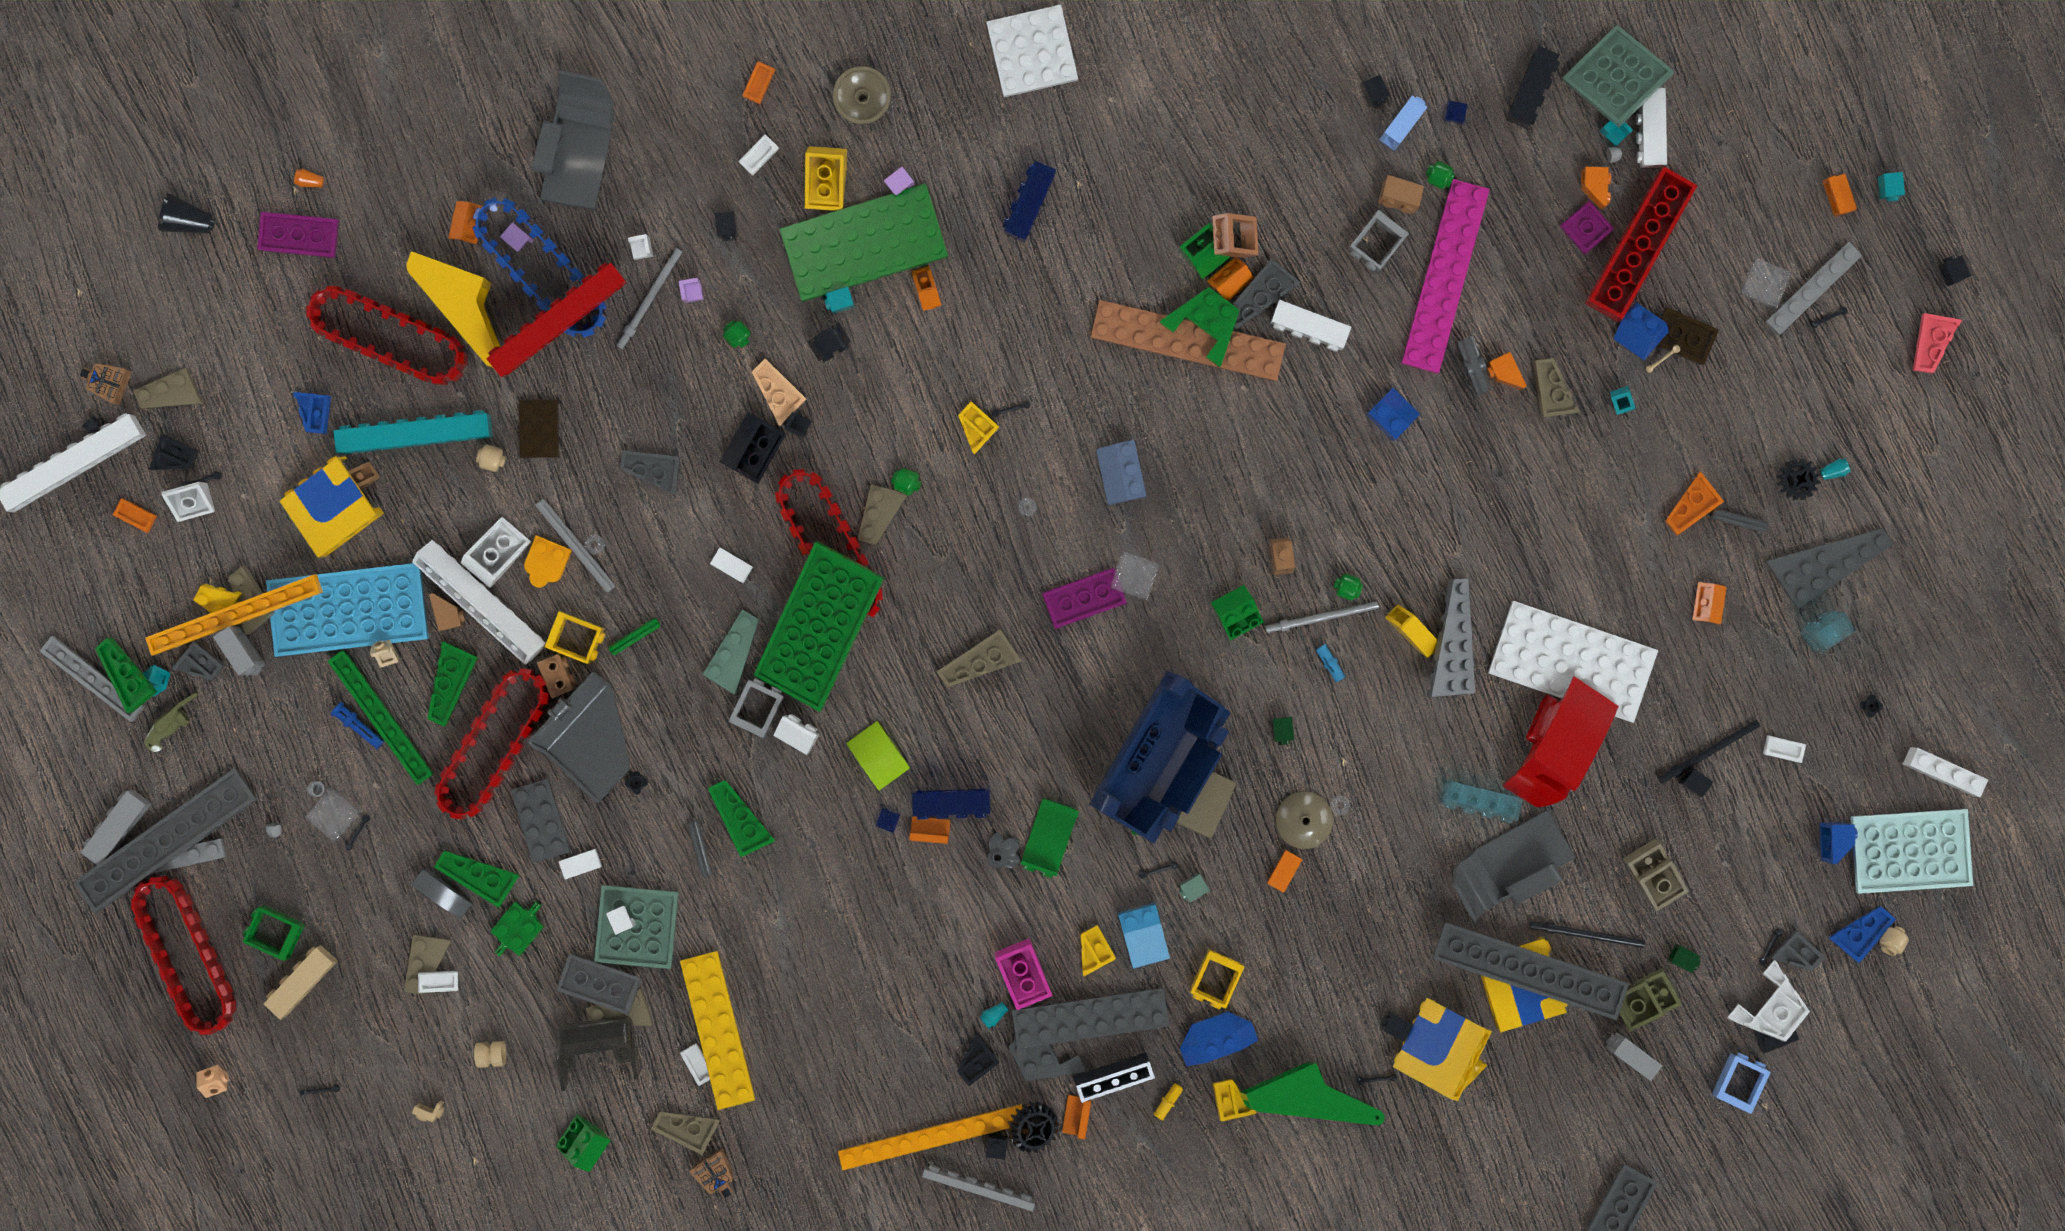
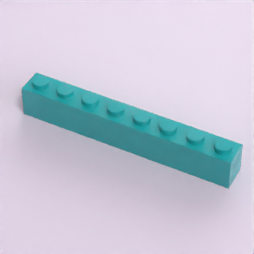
M484 410L473 411V415H466L465 412L454 413V417L436 415L435 419L427 420V417H417L416 421L408 422V419H399L394 424H389V421L377 422L378 425L376 426L364 423L358 424L359 428H351L350 425L340 426L339 430H333L336 453L340 455L493 438L491 415L485 413Z

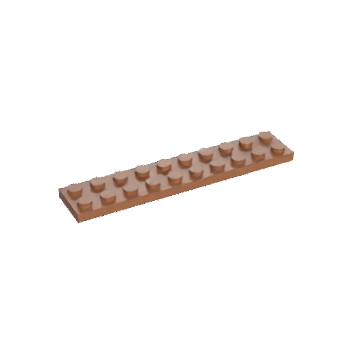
M1099 300L1091 338L1219 368L1206 358L1217 341L1191 321L1183 320L1175 332L1172 333L1160 324V321L1166 315ZM1233 331L1220 369L1277 382L1286 344Z

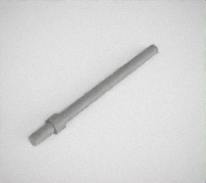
M677 248L674 250L630 324L625 326L622 331L624 333L616 345L623 350L629 338L634 336L637 325L682 254L681 250Z
M1375 601L1294 620H1280L1279 623L1265 626L1266 633L1280 630L1284 632L1293 627L1379 609L1378 602Z

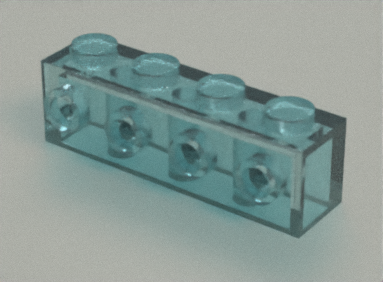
M1448 780L1444 782L1440 802L1445 804V808L1456 810L1457 806L1464 808L1463 812L1474 814L1475 811L1482 812V817L1493 819V816L1501 817L1500 821L1512 823V820L1518 821L1523 801L1519 797Z

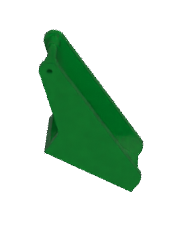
M1310 1061L1239 1092L1245 1106L1257 1112L1377 1126L1381 1125L1385 1120L1382 1111L1327 1086L1317 1064Z

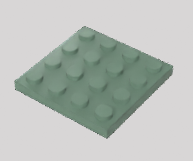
M1616 25L1563 77V82L1616 126L1620 127L1674 74V70L1620 26Z
M601 885L594 962L672 969L679 892ZM625 906L630 919L633 918L636 925L615 935L606 913Z

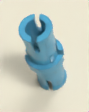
M1326 644L1315 650L1322 659L1324 668L1328 669L1335 683L1346 677L1337 663V658L1333 657Z

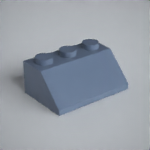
M1134 440L1096 449L1108 505L1146 497Z

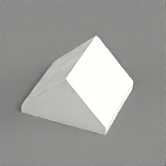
M196 482L164 491L161 494L177 522L215 512L208 483Z

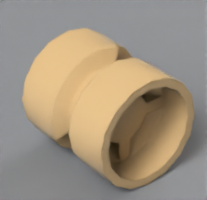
M495 1041L491 1045L488 1042L475 1044L474 1059L477 1068H485L489 1064H492L493 1067L505 1066L507 1054L504 1041Z

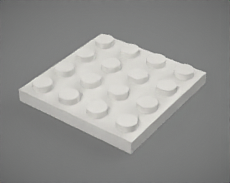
M1061 5L986 22L1003 97L1078 81Z

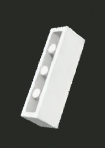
M1659 88L1638 109L1636 114V125H1639V132L1636 134V143L1639 144L1636 160L1640 168H1663L1667 165L1666 88Z
M1282 300L1278 301L1270 322L1276 330L1284 332V329L1288 330L1292 336L1297 338L1304 336L1309 338V342L1320 345V343L1325 344L1327 349L1335 352L1344 348L1351 330V326Z
M1910 747L1903 762V765L1975 797H1981L1988 782L1986 778L1919 748Z

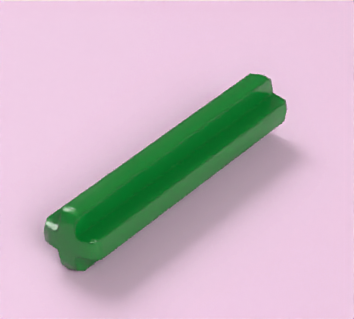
M653 618L608 647L610 653L616 655L660 627L659 621Z

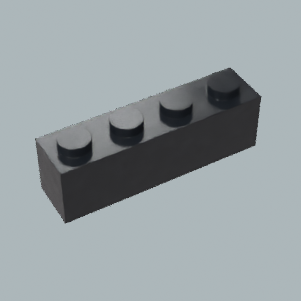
M1541 46L1535 49L1505 120L1525 129L1530 124L1533 125L1538 116L1535 112L1537 107H1541L1545 100L1543 93L1545 89H1549L1553 81L1550 77L1552 72H1556L1559 67L1560 61H1558L1560 54Z
M1146 1052L1073 1076L1081 1103L1155 1079Z

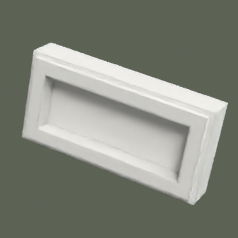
M764 135L738 162L753 176L779 150V147L769 137Z
M722 548L718 549L710 563L741 583L745 582L753 568Z
M1767 735L1763 754L1802 763L1806 744Z
M596 849L559 861L564 879L602 867Z
M458 971L418 973V993L458 991Z
M697 1043L680 1052L698 1086L710 1080L704 1054Z

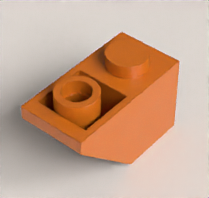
M1585 167L1581 170V190L1599 209H1604L1611 200V193L1608 192V184L1611 183V173H1608L1609 167Z

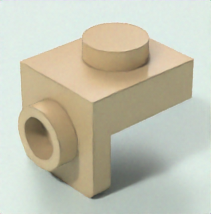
M390 640L378 641L372 645L370 655L376 658L380 668L399 661V657Z
M439 1101L435 1109L418 1103L414 1106L412 1114L416 1115V1118L421 1121L428 1120L434 1122L437 1118L440 1119L444 1113V1101Z

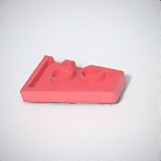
M1927 313L1922 314L1912 371L1929 374L1935 372L1947 345L1954 336V332L1962 322L1961 319Z

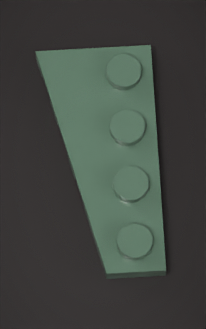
M742 609L704 671L703 676L736 695L760 619Z

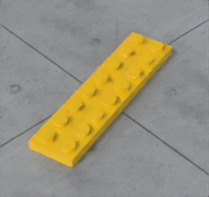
M718 950L680 960L717 1109L720 1110L755 1101Z

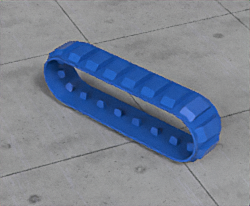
M495 197L484 201L485 206L481 209L477 207L473 216L476 220V226L472 227L476 238L483 239L484 243L482 246L489 254L496 253L498 257L495 260L503 269L508 267L511 270L509 275L516 283L522 282L525 285L522 289L530 298L535 296L538 299L536 304L542 311H549L551 309L549 307L550 299L547 297L543 300L535 292L538 286L535 283L529 285L522 278L525 272L522 269L516 271L508 263L511 257L508 254L502 256L495 249L498 243L495 240L489 242L484 236L488 231L486 226L481 227L482 220L486 221L488 215L485 214L487 210L491 209L492 212L498 210L497 206L504 205L503 211L507 213L513 209L518 214L516 221L519 224L525 222L532 229L529 235L533 239L538 236L545 243V246L542 248L545 253L552 251L557 256V266L560 268L565 265L572 273L569 279L572 282L579 280L583 284L581 281L585 276L577 267L574 269L569 267L571 261L564 253L557 254L555 250L558 247L550 238L545 240L542 237L544 231L536 223L531 225L529 221L532 218L523 209L516 210L517 204L506 198L501 202ZM605 301L595 308L599 309L600 312L599 316L594 315L592 321L595 322L594 326L590 328L588 324L582 325L583 331H576L577 325L574 324L564 333L576 337L579 333L582 334L583 338L594 335V330L598 326L602 328L607 318L603 316V310L607 309Z

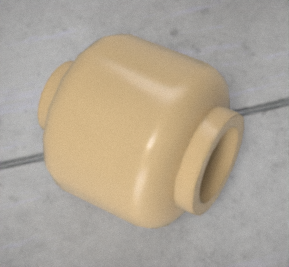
M488 444L483 448H479L476 462L479 463L481 469L492 472L498 471L499 467H504L506 456H503L501 448Z
M1894 926V928L1889 927L1880 938L1879 944L1884 953L1895 956L1896 954L1903 953L1909 939L1904 929Z

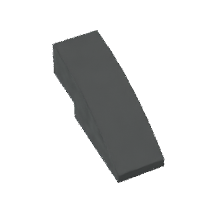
M427 868L423 869L411 884L429 899L460 919L473 904L444 879L441 880Z

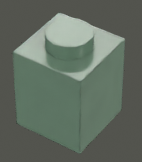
M1199 873L1179 884L1182 888L1179 890L1184 900L1188 899L1190 903L1210 891Z

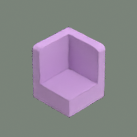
M903 167L884 180V183L891 189L894 195H898L906 188L909 189L915 185Z
M513 222L500 236L517 252L521 250L527 241L533 242V239Z
M698 278L679 281L681 298L684 303L704 300L701 281Z

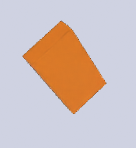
M757 61L742 97L760 105L775 73V68Z
M124 498L120 499L113 513V516L146 533H149L157 518V515Z
M1285 850L1267 884L1284 893L1303 859Z

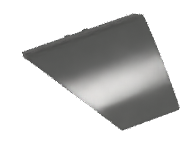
M592 672L567 700L560 697L554 708L547 711L551 717L527 743L532 748L545 754L594 802L599 803L630 770V764L611 683Z

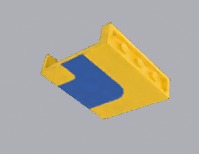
M335 456L329 459L325 467H319L313 471L312 477L301 480L296 489H290L285 492V497L280 500V503L318 558L328 556L384 514L380 507L373 508L343 465L342 462L347 459L345 456Z
M1538 937L1539 940L1519 946L1550 957V944L1548 940L1545 941L1542 937ZM1481 975L1494 1022L1500 1033L1567 1013L1565 1007L1568 1004Z
M1426 998L1425 1002L1423 1001L1420 1005V1012L1417 1018L1412 1022L1413 1025L1409 1035L1403 1041L1401 1051L1395 1056L1393 1067L1442 1095L1458 1101L1492 1031L1436 1003V1001Z

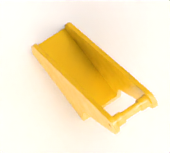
M411 251L406 265L408 273L487 366L492 367L486 359L490 356L488 352L496 346L500 347L485 310V300L492 283L478 275Z

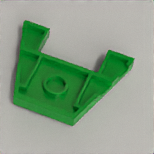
M1208 287L1162 319L1160 324L1174 333L1184 318H1187L1217 341L1206 358L1220 368L1240 310Z

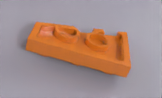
M1700 471L1665 522L1674 534L1678 536L1721 505L1724 500Z

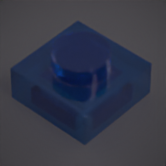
M1448 101L1444 121L1463 124L1467 104Z
M882 808L876 827L894 833L900 814Z

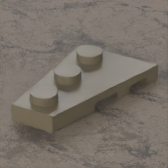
M1554 358L1533 361L1541 418L1579 413L1580 411L1571 398L1570 390H1567L1563 382L1564 378Z
M187 368L133 390L141 409L203 404Z
M871 485L857 541L877 545L907 495L895 490Z
M241 566L229 576L232 591L234 593L236 591L243 593L238 603L263 594L247 566ZM273 611L241 623L244 634L250 635L273 616L275 612Z
M417 934L413 935L404 992L425 994L418 993V973L436 972L452 940Z
M638 989L629 1015L597 1004L586 1008L592 1026L654 1025L642 989Z
M660 1111L651 1130L703 1155L720 1120Z

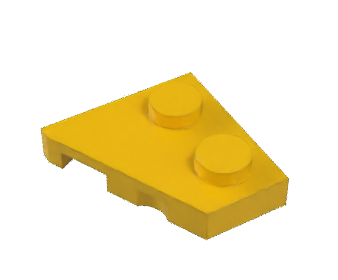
M970 402L958 415L972 453L975 455L999 429V426L973 402Z
M203 584L193 600L212 613L238 603L243 593L239 591L235 593L229 592L226 588H216L213 585Z
M1098 924L1081 933L1082 972L1085 977L1115 960L1116 956Z

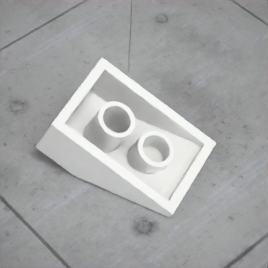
M501 517L464 554L461 564L491 588L531 541Z

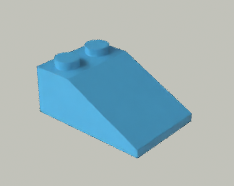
M1155 903L1118 913L1133 969L1170 959Z

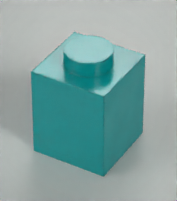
M1903 172L1886 173L1878 177L1880 200L1886 199L1887 202H1895L1905 195Z
M848 286L826 293L825 305L827 310L831 309L833 314L855 307Z
M1629 386L1610 391L1617 415L1636 409Z

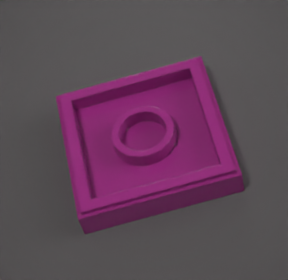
M1590 200L1559 226L1584 255L1614 230Z

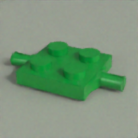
M535 901L530 909L523 908L518 902L512 904L490 931L501 943L494 951L495 954L501 957L506 949L512 950L518 956L525 952L545 927L535 915L540 907H542L539 902Z

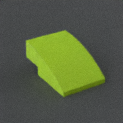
M878 721L846 743L878 790H881L911 768Z

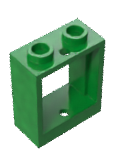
M265 905L255 908L251 915L253 920L250 926H247L243 932L244 939L242 942L282 961L289 960L306 924ZM265 914L292 926L281 950L254 938Z

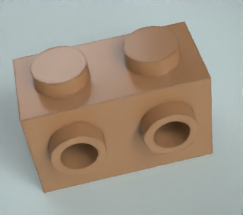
M1387 175L1382 184L1378 203L1383 204L1387 208H1396L1404 213L1414 214L1420 206L1424 186Z
M557 654L537 663L543 679L547 683L546 686L551 698H556L576 690L575 685H577L574 675L569 673L567 667H570L566 656L563 657L562 654Z

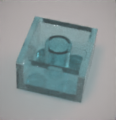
M1835 610L1823 613L1820 616L1821 619L1817 622L1812 621L1804 626L1805 630L1800 632L1812 652H1825L1854 633L1856 629L1844 611L1836 612Z

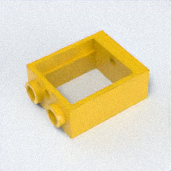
M559 611L545 648L583 663L591 664L592 661L595 662L598 656L596 649L598 644H602L606 633H603L605 628ZM567 620L596 631L586 657L557 646Z
M1208 949L1189 990L1193 994L1192 997L1201 1002L1204 999L1210 1001V1005L1214 1008L1221 1009L1223 1007L1226 1009L1245 966L1240 962ZM1210 960L1235 970L1222 1000L1197 989Z

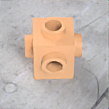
M219 1065L196 1072L197 1089L205 1098L227 1091L229 1076Z

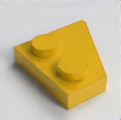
M1232 1079L1212 1083L1219 1121L1222 1122L1256 1114L1255 1110L1245 1106L1239 1093L1240 1090Z

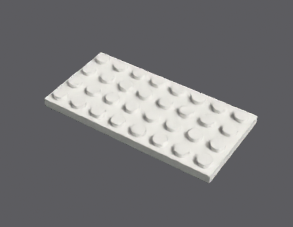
M1512 601L1488 674L1563 699L1572 677L1575 676L1619 706L1615 717L1634 723L1658 650Z

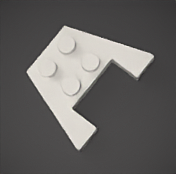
M1773 960L1762 974L1778 986L1776 991L1755 1017L1741 1005L1737 1004L1727 1016V1019L1785 1042L1810 1011L1796 990L1793 989L1788 978L1779 968L1778 963Z

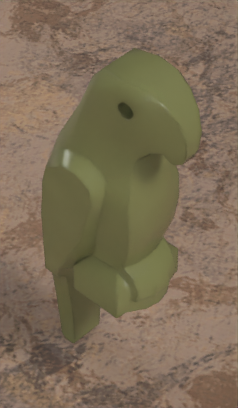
M194 693L154 722L144 740L148 750L152 752L161 751L164 746H161L162 739L174 734L180 726L186 727L190 723V719L181 709L199 696L198 693Z

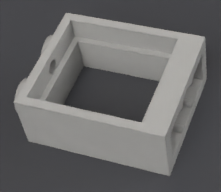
M1378 210L1348 249L1355 259L1363 260L1369 270L1379 272L1409 233ZM1375 222L1398 239L1379 264L1356 247Z
M229 626L213 636L238 676H255L266 665L247 635L244 634L241 626Z
M754 678L753 681L748 680L728 722L765 738L785 696L781 694V690L773 686L769 689L764 686L765 682ZM751 687L776 698L763 728L738 716Z
M1617 1032L1615 1035L1612 1034L1606 1042L1605 1048L1650 1081H1652L1662 1067L1660 1063Z

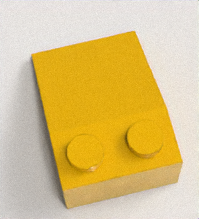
M808 147L805 152L806 209L833 211L843 209L847 149Z

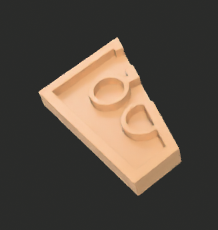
M766 359L752 371L779 426H781L791 416L792 412H795L807 399Z

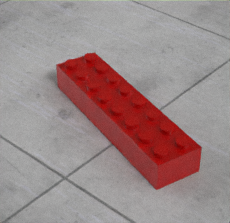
M1666 167L1658 171L1584 304L1616 322L1624 318L1698 185Z
M605 262L597 268V274L594 276L590 274L581 281L583 284L580 287L574 286L566 292L567 297L563 300L560 298L555 300L550 305L552 308L549 311L543 310L535 316L536 321L532 324L527 322L519 328L521 331L516 336L512 334L507 337L502 347L496 346L488 352L490 356L486 359L499 376L504 378L625 286L627 281L612 263L607 264Z

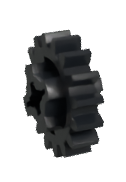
M1793 459L1792 464L1786 462V468L1779 469L1782 475H1777V478L1781 479V482L1777 483V485L1783 486L1780 492H1787V498L1793 495V500H1798L1799 497L1801 500H1805L1806 496L1812 497L1811 491H1818L1815 485L1821 483L1816 480L1820 476V474H1815L1814 472L1817 470V467L1811 468L1812 462L1809 461L1805 464V459H1800L1799 462L1797 459ZM1794 467H1801L1797 472L1791 470ZM1797 476H1800L1799 480L1801 481V483H1797ZM1800 487L1806 489L1803 492H1796Z

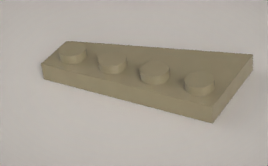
M1000 629L938 670L937 673L946 687H950L1021 662V659Z

